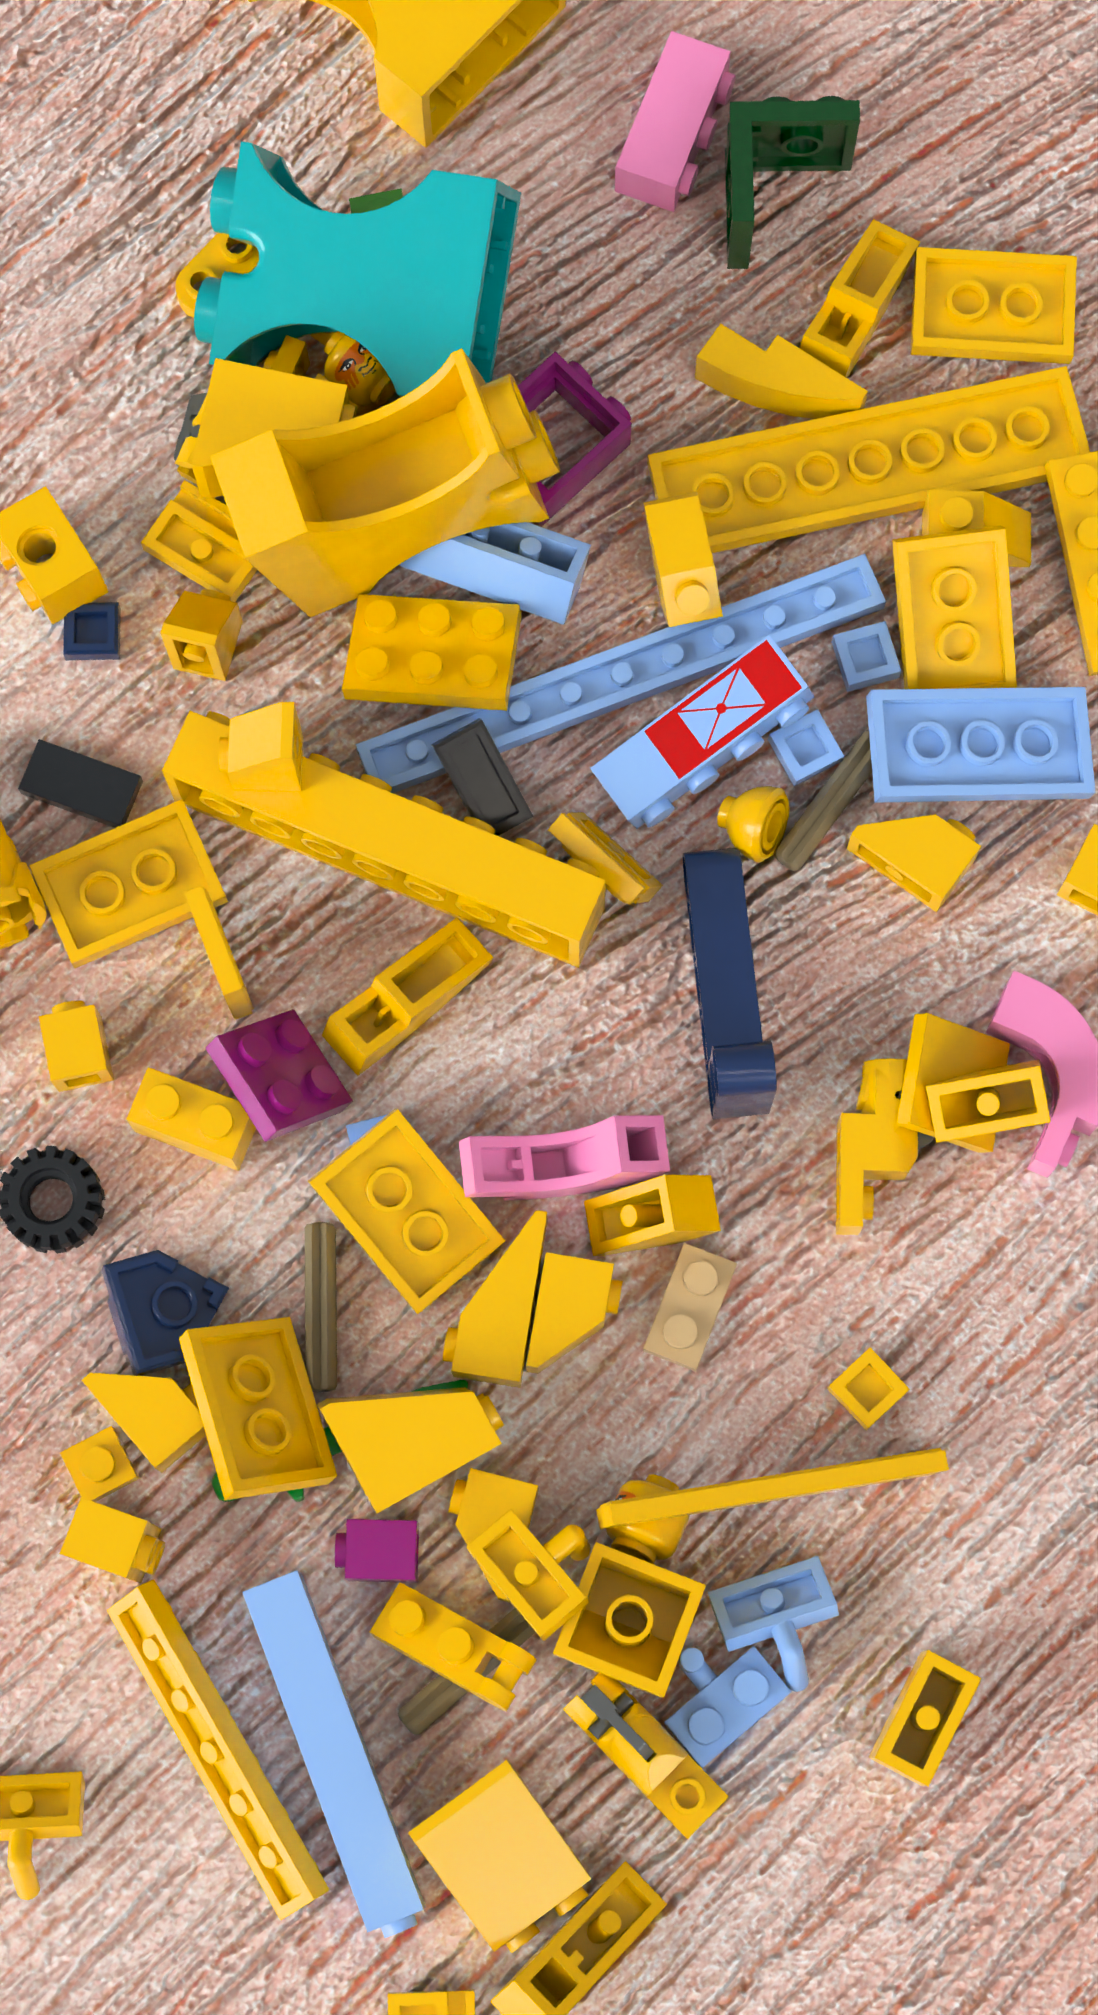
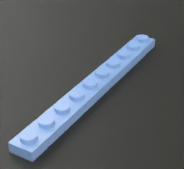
M862 554L721 607L723 617L667 627L512 685L507 711L453 707L355 744L365 773L383 780L392 787L391 793H396L446 774L431 744L479 718L483 720L498 751L502 753L720 671L769 634L779 648L880 611L884 609L886 600L866 554Z

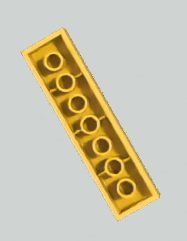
M189 711L162 769L175 802L183 799L185 806L441 912L458 917L463 921L570 965L580 967L605 909L606 880L598 877L599 871L593 866L576 859H569L567 864L546 856L547 850L531 840L516 838L515 843L494 835L496 830L482 820L466 816L462 822L443 814L444 809L442 806L428 798L414 795L411 800L391 793L392 787L383 780L367 774H362L360 779L340 772L341 767L333 760L315 753H311L308 758L302 756L301 791L233 790L227 771H219L218 765L219 738L229 737L230 718L209 711L206 717Z

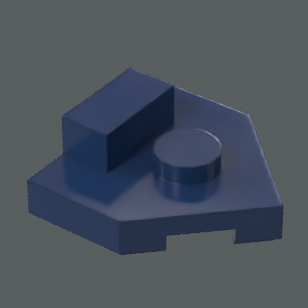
M159 1250L106 1264L101 1269L109 1293L107 1302L123 1354L128 1355L134 1376H143L185 1363L179 1338L187 1329L208 1327L229 1290V1287L210 1277L208 1279L179 1264L178 1260Z

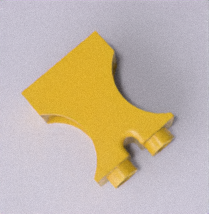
M308 0L327 6L350 20L366 37L375 53L374 63L380 111L425 148L566 7V0Z
M462 348L452 352L442 367L419 387L377 410L349 420L320 427L296 430L271 429L210 455L245 559L310 618L357 599L358 594H369L377 582L396 566L441 542L488 527L521 522L539 523L549 519L536 482L560 473V466L546 429L536 410L528 411L513 376L509 373L485 383L483 377Z

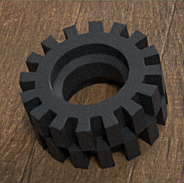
M46 1146L45 1151H38L37 1148L27 1151L28 1156L23 1160L17 1156L10 1163L14 1168L9 1174L3 1172L0 1179L3 1183L2 1191L0 1190V1217L7 1225L6 1228L27 1247H33L38 1252L47 1253V1250H54L57 1254L67 1252L66 1247L73 1245L75 1248H78L84 1244L82 1239L88 1233L93 1236L98 1229L95 1225L98 1218L103 1219L105 1211L102 1207V1200H105V1194L95 1171L83 1158L78 1157L75 1152L66 1148L65 1151H62L56 1146ZM48 1179H58L66 1182L70 1186L73 1195L69 1211L63 1217L54 1221H45L37 1218L30 1207V1197L33 1190L38 1184Z

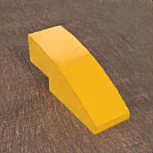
M873 219L831 284L826 301L803 335L800 349L848 378L915 256L916 248L920 245V241Z
M720 323L696 357L695 379L724 395L758 408L810 419H818L865 408L867 390L779 335L775 337L768 349L764 351Z
M456 917L375 976L371 987L328 1018L322 1032V1037L353 1072L359 1076L438 1012L492 962L494 957Z

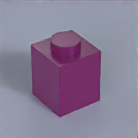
M347 1519L346 1533L336 1532L335 1568H345V1579L347 1581L418 1583L419 1523L417 1520Z

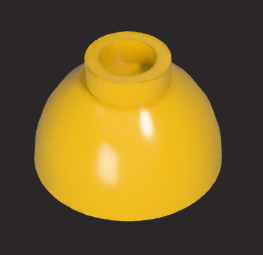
M772 786L749 789L737 798L727 796L719 808L717 824L719 827L727 829L730 841L735 848H739L741 854L755 862H763L774 854L784 836L789 817L788 798L782 788Z

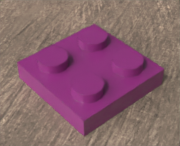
M294 1009L218 1035L205 1047L265 1142L341 1113L353 1102Z

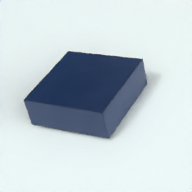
M119 602L83 604L66 614L64 617L63 655L66 661L120 660L121 608Z

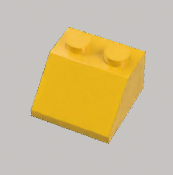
M595 1542L578 1586L589 1603L564 1623L553 1655L664 1698L706 1585Z

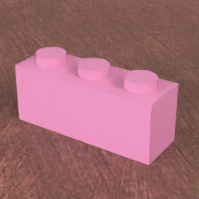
M673 31L670 32L616 164L615 192L674 212L681 194L686 196L691 194L699 171V165L694 164L699 148L706 151L709 149L718 122L712 116L717 104L726 106L735 83L736 75L729 73L731 51Z

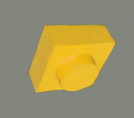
M871 1347L827 1387L830 1393L866 1431L910 1390Z
M113 1426L60 1452L82 1498L96 1502L140 1479Z

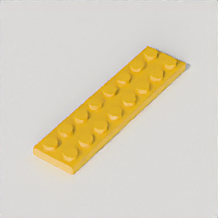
M1067 366L652 453L647 455V465L656 500L692 492L698 493L711 552L716 553L924 508L929 489L985 491L992 494L1048 482L1044 466L1048 460L1089 453L1090 448Z

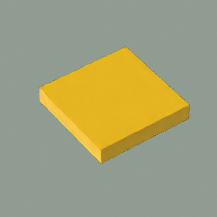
M201 885L183 892L234 1020L252 1014L254 1007L207 888H203Z
M929 1013L915 1014L896 1124L935 1137L926 1085L984 1069L1006 1066L1010 1043ZM996 1132L946 1142L978 1153L993 1152Z

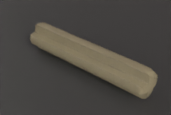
M869 730L862 733L776 849L775 858L786 868L795 872L801 869L872 773Z
M315 1222L307 1224L304 1228L305 1368L312 1391L328 1392L335 1390L337 1387L336 1229L331 1223Z
M516 1608L489 1630V1632L519 1647L535 1633L534 1629ZM492 1657L482 1676L486 1677L501 1662ZM438 1675L399 1710V1719L412 1734L419 1735L469 1691Z

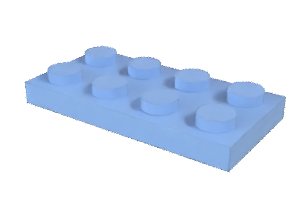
M1086 687L871 690L866 696L875 803L1089 799L1096 793Z

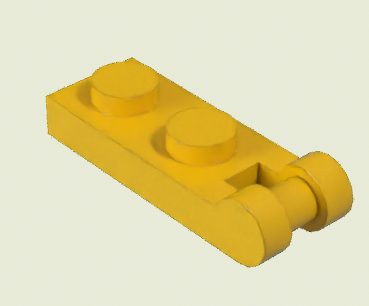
M401 1582L397 1585L369 1631L377 1640L506 1712L516 1697L512 1690L522 1674L528 1675L537 1661L533 1655L521 1647L503 1640ZM493 1657L499 1660L501 1664L492 1679L482 1676V1673Z

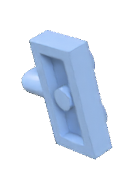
M818 1556L708 1592L710 1604L728 1652L774 1638L781 1657L787 1687L792 1691L798 1692L808 1686L809 1677L804 1651L796 1630L839 1616L837 1602Z
M754 1646L719 1676L704 1661L700 1650L697 1648H687L680 1654L678 1664L700 1692L664 1723L696 1763L703 1768L792 1691Z

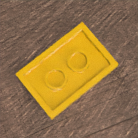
M917 247L914 259L910 355L1071 364L1074 356L1077 256Z
M1000 525L892 539L904 689L1017 688L1006 528Z
M358 594L342 684L344 698L347 700L507 711L522 617L520 605Z
M183 799L29 865L71 964L75 969L193 918L183 893L185 891L202 885L203 888H207L214 908L228 902Z
M396 1108L308 1180L312 1188L417 1314L505 1242L504 1238L470 1197H465L464 1189Z
M290 1317L187 1329L183 1333L179 1341L224 1500L328 1485L338 1476Z

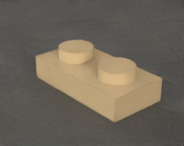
M684 1243L647 1337L643 1352L696 1372L737 1263Z

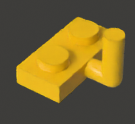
M510 1509L466 1547L473 1558L543 1641L589 1603L586 1596L558 1565L568 1555L577 1561L584 1560L589 1556L590 1544L584 1531L578 1525H567L542 1546L514 1511Z
M82 1771L0 1776V1841H9L7 1864L16 1892L21 1899H33L40 1891V1884L32 1862L33 1839L82 1836L85 1780Z

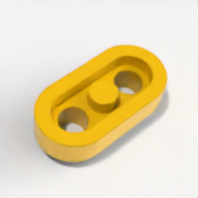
M217 233L183 268L177 277L175 284L176 294L183 311L194 318L198 291L193 289L197 282L203 281L208 276L222 278L225 271L240 274L253 271L259 261L257 247L232 239L228 234ZM240 243L246 246V249L238 254L229 251L230 247L234 244Z

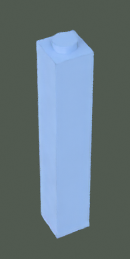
M296 1570L243 1591L242 1593L367 1933L381 1927L384 1938L418 1925L414 1913L424 1910L426 1905L302 1573Z

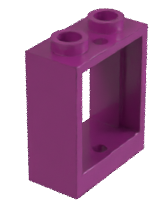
M556 351L518 385L528 411L535 410L556 391L605 438L549 490L540 481L536 482L549 519L542 522H532L540 527L547 523L631 444L632 423L630 422L631 416L626 408L612 396H609L607 399L603 397L592 386V378L579 363L573 360L567 363Z

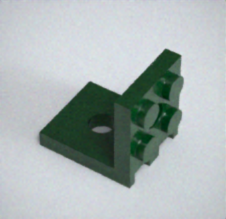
M776 96L763 101L730 102V122L727 124V148H725L727 269L749 268L754 228L753 172L851 171L860 124V100H844L838 96H825L816 101H791L786 97Z

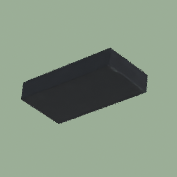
M479 718L431 744L469 816L491 825L496 830L494 835L499 836L534 817L482 719Z
M39 739L18 790L25 796L116 828L126 823L143 780L140 775Z

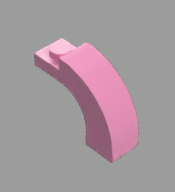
M1013 971L1005 985L986 1033L1013 1044L1028 1052L1036 1060H1040V1065L1048 1077L1052 1096L1050 1108L1051 1122L1045 1124L1027 1167L1028 1170L1048 1178L1056 1169L1057 1164L1067 1167L1073 1156L1080 1136L1071 1133V1130L1074 1129L1090 1136L1098 1127V1042L1086 1020L1067 999L1049 986Z
M663 1115L612 1116L584 1128L559 1133L529 1136H469L459 1141L465 1197H503L504 1201L571 1196L623 1187L670 1172Z

